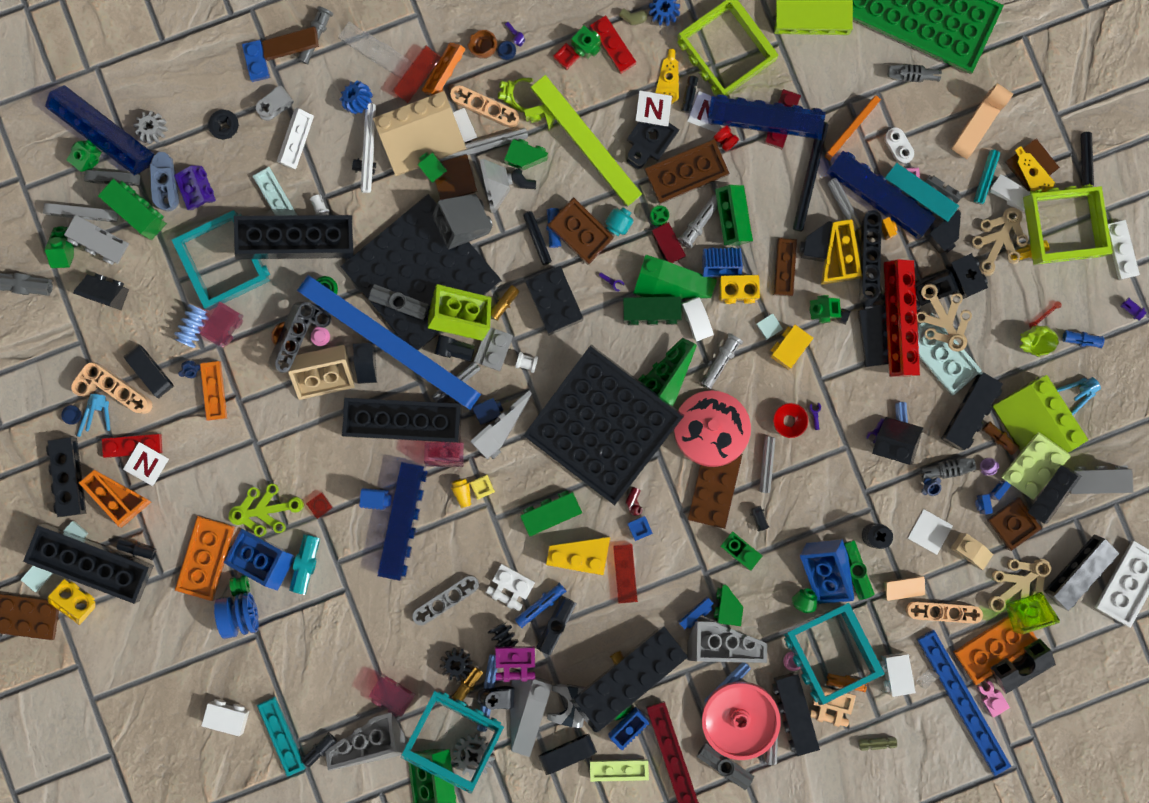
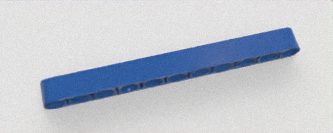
M307 275L297 289L299 293L469 410L472 409L481 396L472 387L311 276Z

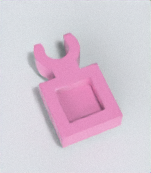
M987 680V690H983L980 685L977 688L980 693L986 696L982 699V702L994 718L1010 707L999 690L994 692L993 683Z

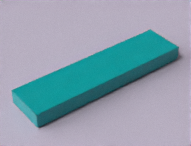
M897 162L885 177L887 181L947 222L960 207Z
M276 696L258 704V710L287 777L306 769Z

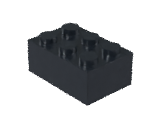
M561 266L525 281L548 336L583 321L584 318Z

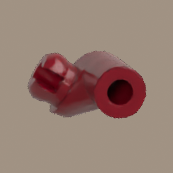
M632 486L626 499V505L632 515L639 516L643 511L637 501L641 490Z

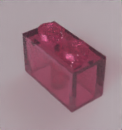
M219 302L200 335L224 348L225 345L228 346L232 341V334L235 329H239L242 325L244 315Z
M425 442V466L464 467V443Z
M383 674L369 697L372 698L371 701L375 705L380 707L383 705L395 717L398 715L402 717L416 694Z

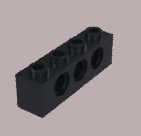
M69 437L48 440L46 452L50 457L49 473L53 480L51 491L55 496L53 504L55 514H57V517L87 514L84 489L79 484L82 480L77 438ZM65 454L66 461L62 464L60 456ZM65 472L68 474V481L66 483L62 480ZM66 492H69L71 495V499L68 502L65 500Z

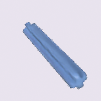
M494 654L489 655L484 688L495 687L498 668H496V655ZM481 706L480 711L484 713L483 716L489 718L491 710ZM479 724L477 725L478 731H487V728Z

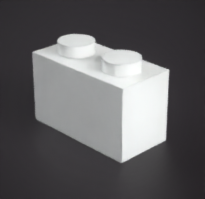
M902 652L882 656L880 665L886 678L883 681L885 692H888L892 697L916 693L909 654Z
M215 699L207 704L202 727L240 736L244 733L250 710H246L243 705L233 704L231 706L227 705L224 700Z

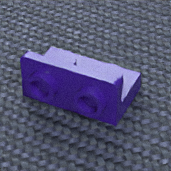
M189 166L174 175L187 210H194L205 203L216 201L214 191L207 178V173L202 166Z

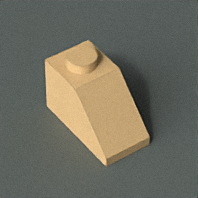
M960 533L950 548L981 570H984L994 555L982 543L966 533Z

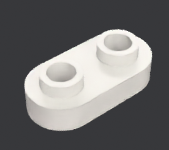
M899 128L888 130L884 140L894 159L899 164L909 163L914 157V150L904 132ZM896 134L898 140L893 139L892 135ZM902 151H907L908 156H904Z

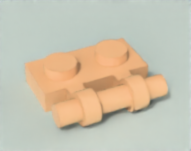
M821 686L825 696L837 691ZM846 693L824 705H818V702L815 703L813 699L812 704L820 707L818 711L810 710V716L818 722L826 721L833 723V726L840 727L841 725L847 727L849 719L842 718L843 713L852 714L856 695ZM826 709L835 710V716L826 714Z

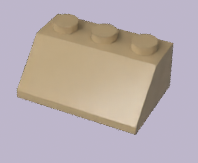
M344 345L296 355L288 371L299 400L355 388L349 357Z

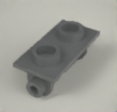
M929 175L925 180L927 184L956 204L960 201L962 196L959 194L960 191L949 185L943 188L942 186L945 182L935 177V175Z

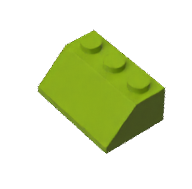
M437 284L429 309L428 328L483 341L490 330L492 297Z

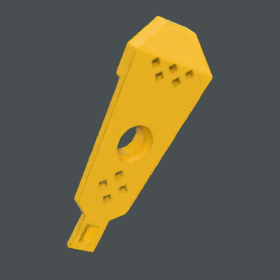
M668 49V57L663 60L655 92L657 94L673 96L671 104L679 100L678 61L675 59L676 50ZM666 74H672L673 78L671 80L666 79Z
M1021 146L1016 148L1015 152L1019 156L1017 163L1030 187V191L1042 190V192H1047L1048 189H1052L1055 184L1054 180L1031 153H1025ZM1030 169L1035 170L1034 176L1029 174Z

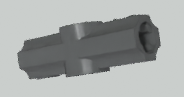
M0 273L1 291H11V293L22 295L37 294L50 296L53 290L51 279L36 278L19 273H14L13 275Z
M375 284L369 296V300L421 320H424L429 307L427 303ZM403 298V305L396 307L394 305L395 299Z
M706 742L697 754L699 759L744 790L749 788L755 777L732 761V759L719 754ZM729 762L730 768L728 770L720 769L722 763Z

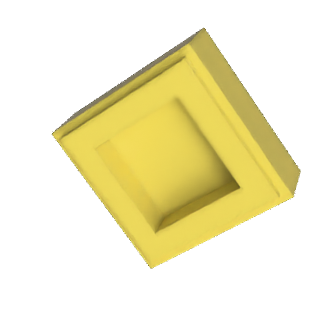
M488 474L470 482L477 500L495 492Z

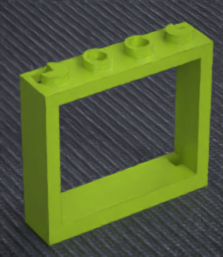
M725 0L680 32L677 39L681 50H686L692 65H697L703 80H708L711 84L712 92L715 96L719 95L721 99L771 65L779 56L739 0ZM730 10L765 57V60L724 89L691 45L688 38Z
M1088 184L1079 189L1076 186H1070L1060 191L1059 188L1048 189L1047 192L1036 190L1030 191V195L1023 197L1033 265L1099 258L1113 254L1102 186L1093 187V185ZM1088 197L1095 248L1045 254L1037 202Z

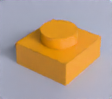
M890 217L883 219L882 232L885 239L888 240L896 236L897 226L895 222L891 221Z

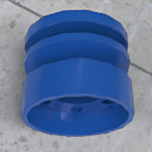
M250 592L244 593L243 597L237 594L235 601L230 596L215 600V621L222 639L237 637L239 629L243 635H247L248 632L256 633L258 631V609Z

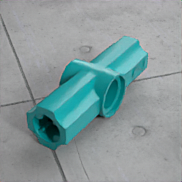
M303 535L299 554L296 555L294 560V573L289 591L306 594L310 577L316 567V554L320 543L319 537Z

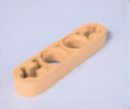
M458 85L452 88L450 94L454 103L506 127L513 128L518 125L519 114L516 110L466 87ZM462 91L463 96L468 98V103H465L466 99L463 97L456 99L455 93ZM474 98H479L482 104L476 108L471 105V101ZM491 106H497L499 112L496 115H491L488 109ZM502 110H505L504 115L511 116V114H513L514 119L516 120H511V122L509 123L507 117L502 116V119H499L502 115Z
M913 601L906 606L907 615L917 620L975 624L983 618L982 610L973 605ZM915 605H917V608L925 609V613L917 612L914 616L911 608H915ZM933 606L939 608L940 613L937 617L930 615V609ZM951 608H957L959 611V615L954 619L949 616ZM974 609L977 616H974L972 620V617L965 616L964 612L971 613Z

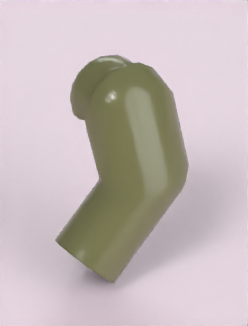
M623 8L619 17L631 25H638L646 21L648 13L646 10L630 13Z

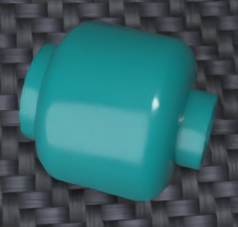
M624 207L621 210L614 208L605 221L606 228L617 236L620 234L625 235L634 222L633 218L630 217L632 213Z

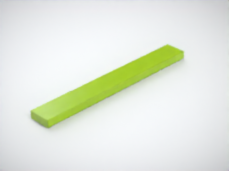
M546 75L530 87L627 207L642 195L640 190Z

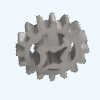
M477 733L474 738L468 734L467 740L463 737L460 739L462 744L456 743L455 747L458 750L453 751V755L457 757L453 759V763H459L456 769L462 768L463 775L469 772V776L472 778L473 773H475L477 768H471L468 765L478 767L482 755L489 742H485V736L479 739ZM471 743H478L480 746H473ZM464 748L466 756L462 759L461 751ZM471 752L473 754L478 753L477 759L475 757L470 758ZM490 755L483 769L485 774L487 773L486 767L492 768L493 766L490 762L495 760L493 755Z

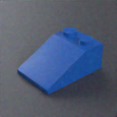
M241 528L224 564L259 584L278 591L295 555Z
M843 540L806 543L800 558L811 588L817 596V604L854 601L849 558Z

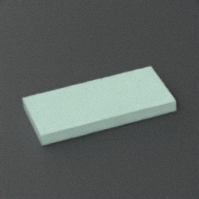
M925 322L917 324L919 359L952 396L955 395L982 370L964 349L962 351H953L949 348L948 343L936 339L929 340L925 337V331L929 327L935 328L938 333L949 335L945 328ZM930 330L927 332V335L932 337L934 332Z

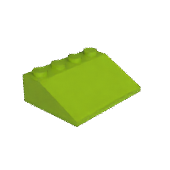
M1048 375L1039 376L993 405L994 411L1011 438L1020 446V452H1022L1037 432H1040L1068 453L1088 441L1087 436Z

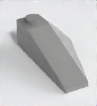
M481 159L480 164L491 213H495L509 193V185L513 184L511 173H507L505 167Z
M530 391L517 400L508 411L502 413L495 420L494 424H489L471 440V443L486 459L490 457L494 459L501 453L500 448L504 445L532 396Z
M387 713L373 717L366 725L357 728L353 734L330 747L325 752L327 769L335 770L402 755L406 747L405 736L394 715Z

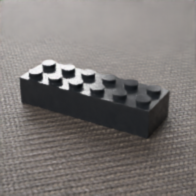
M352 215L234 216L235 260L352 258Z
M344 398L342 436L460 443L462 404Z
M47 524L37 526L23 560L27 564L133 604L140 601L154 567L150 563Z
M665 626L660 627L570 701L593 732H599L686 660L688 656Z

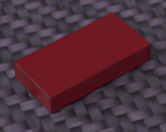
M669 222L652 230V234L666 261L674 263L686 257Z

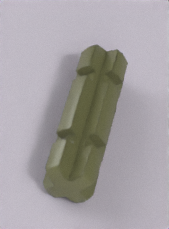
M895 737L859 740V749L861 751L887 749V747L890 749L897 748V739Z

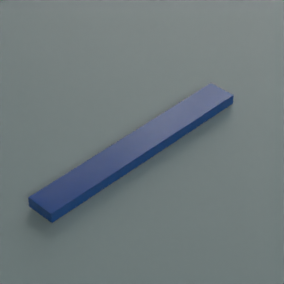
M931 630L917 638L919 645L992 774L996 776L1012 767L935 630Z

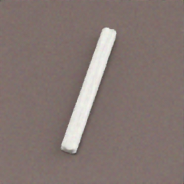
M373 103L368 104V109H365L360 188L362 193H370L372 185L375 135L373 118L376 117V105Z

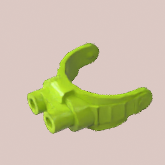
M519 78L515 81H500L499 88H501V91L498 93V99H502L513 109L524 113L526 108L519 106L515 102L513 89L518 82L532 83L533 79Z

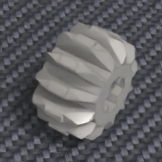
M150 111L147 115L145 112H142L143 118L136 117L139 123L133 124L137 129L135 134L140 136L142 142L147 141L148 144H152L154 140L156 143H159L160 136L165 138L162 132L168 131V128L164 126L167 123L166 120L161 119L162 116L159 113L155 114L153 111Z

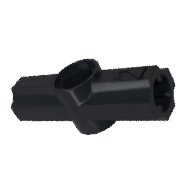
M561 596L536 649L551 656L577 604L576 602ZM557 620L561 622L562 627L560 630H553L551 623Z

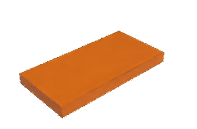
M197 516L175 591L213 601L235 526Z
M1016 610L953 653L974 685H978L993 675L990 667L1005 658H1008L1010 662L1014 661L1025 653L1024 647L1038 639L1019 610Z

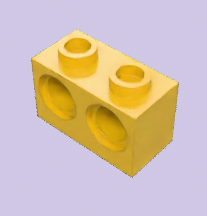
M759 275L720 276L719 299L724 301V304H736V301H743L744 304H753L755 300L760 298ZM746 285L752 286L753 294L745 293L744 287ZM732 286L735 293L728 295L725 292V287Z
M64 579L48 596V603L80 625L95 609V599L86 592L84 594L78 590L79 587L74 582H68ZM63 592H69L71 594L68 598H62L60 596ZM83 603L86 605V608L79 610L76 608V605Z

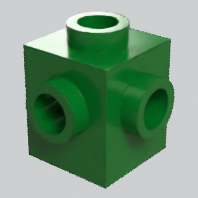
M583 25L572 37L571 45L580 57L585 56L589 59L591 56H596L600 51L601 40L596 31H590Z
M77 141L72 145L67 161L80 172L92 170L98 164L102 151L92 141Z
M829 295L817 296L816 300H810L809 311L811 320H819V323H830V319L841 318L840 298H829Z

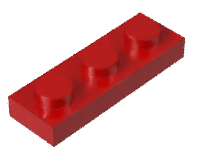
M606 15L590 25L591 30L599 34L602 47L620 74L636 65V60Z
M161 434L104 438L102 439L103 458L131 456L139 442L159 454L163 453Z

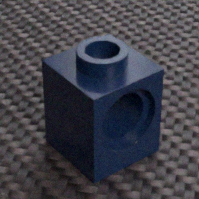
M494 398L472 407L481 426L497 419L501 415V411H504L500 401H495Z

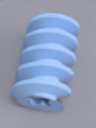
M188 304L192 311L184 312L188 316V318H181L185 325H178L177 327L181 332H175L174 334L178 337L175 340L195 348L196 345L192 340L199 341L195 334H202L199 327H205L206 324L202 320H209V317L205 314L208 312Z

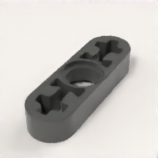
M85 170L84 181L90 183L109 184L112 179H115L118 182L122 180L129 186L140 185V175L134 173Z

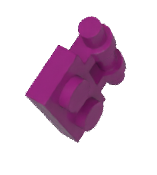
M535 646L495 647L496 668H503V672H496V680H504V682H510V680H521V682L535 680V672H527V668L535 667ZM509 668H521V672H509Z

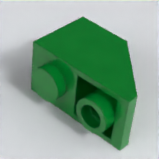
M512 139L504 161L506 165L524 171L547 161L548 152L541 146L536 145L532 147L528 145V142L523 139Z
M53 227L45 247L50 268H70L74 258V244L66 241L68 237L64 234L68 227Z
M733 531L720 546L750 571L763 557V555Z
M721 583V587H717L716 599H719L718 607L714 608L713 617L716 618V622L719 624L741 626L744 607L729 587Z

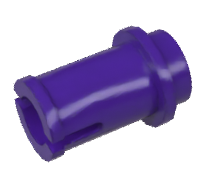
M1129 297L1120 306L1134 316V320L1140 321L1147 313L1144 307L1141 308Z

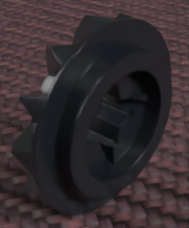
M225 109L214 112L208 121V128L215 138L222 140L232 138L237 133L238 126H240L236 115ZM218 121L223 123L227 121V125L230 127V129L223 128L221 130V126L218 123Z

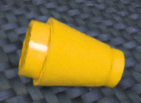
M466 478L451 482V490L460 507L464 508L472 505L470 486Z

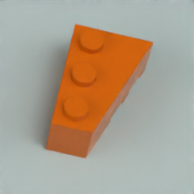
M93 470L79 482L115 524L121 528L152 503L150 500L96 470Z

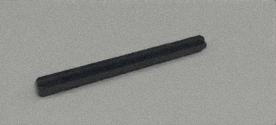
M820 121L817 126L793 225V230L802 232L804 229L829 126L827 122Z

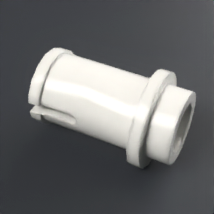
M322 195L312 196L310 201L316 212L315 215H329L330 211L326 209Z

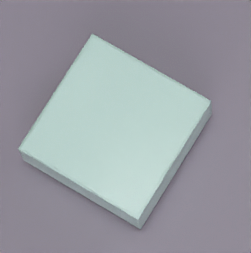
M774 314L769 315L756 324L766 340L783 330Z

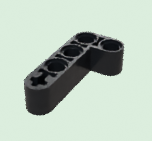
M296 302L290 310L269 358L268 365L270 369L282 373L289 371L309 325L321 328L327 327L331 323V315L309 302ZM302 306H304L306 309L304 315L301 314ZM319 314L322 316V321L320 323H318L317 317ZM295 323L298 325V330L296 333H294L293 326ZM287 341L290 342L289 350H286L285 344Z

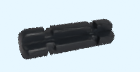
M689 76L683 99L684 103L681 111L684 113H691L696 92L695 86H697L698 77Z

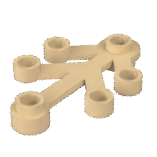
M1008 208L1002 217L994 220H983L980 226L983 232H989L993 227L1003 224L1004 226L1001 231L984 237L976 236L972 240V246L976 249L996 241L987 260L980 263L979 269L985 276H990L994 273V262L1003 244L1008 253V261L1011 264L1019 262L1020 254L1015 251L1009 236L1011 228H1013L1016 234V244L1019 247H1025L1028 244V237L1023 233L1020 226L1023 215L1017 208ZM1010 214H1015V215H1016V218H1015V219H1011V218L1009 217V215H1010ZM988 223L990 227L984 228L983 224ZM1024 238L1026 242L1020 243L1019 239ZM976 240H980L982 243L980 245H976L974 242ZM1016 255L1017 259L1011 260L1010 256ZM989 264L991 268L987 270L984 268V265Z
M926 284L922 288V296L931 301L939 318L927 315L925 311L917 312V322H925L945 328L949 335L938 333L935 328L929 327L925 331V337L929 340L936 339L946 342L953 351H962L967 346V338L964 333L968 321L972 318V313L967 309L960 313L961 321L957 332L953 326V321L958 306L962 303L963 296L960 293L952 294L951 305L947 314L937 297V287L934 284ZM932 288L933 294H928L926 289ZM954 296H959V297H960V301H959V302H955V301L953 300V297H954ZM968 313L970 317L968 319H964L962 317V314ZM919 314H924V315H925V319H924V320H920V319L918 318V315H919ZM930 330L934 332L932 337L927 335V332ZM956 338L961 340V343L958 345L954 343Z
M1010 559L1007 566L1010 570L1017 571L1023 569L1031 571L1026 576L995 571L992 574L995 582L1007 581L1014 582L1015 584L1000 596L991 597L988 601L989 608L995 612L1003 611L1006 607V601L1021 590L1020 602L1016 604V609L1020 613H1027L1030 608L1028 604L1030 582L1036 579V587L1031 593V598L1034 601H1042L1045 597L1043 592L1044 579L1051 573V564L1045 559H1037L1034 563L1019 562L1017 559ZM1013 561L1017 563L1015 568L1011 567ZM1040 565H1042L1044 568L1042 572H1039L1038 567ZM998 573L1002 575V578L1000 580H997L996 575ZM1037 592L1040 593L1039 599H1036L1035 594ZM995 600L999 603L997 607L993 606ZM1021 604H1025V610L1023 611L1020 609Z

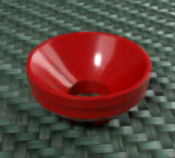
M787 403L776 410L773 417V425L781 436L795 438L803 434L807 429L808 415L800 405ZM787 415L794 418V424L791 427H787L784 424V418Z

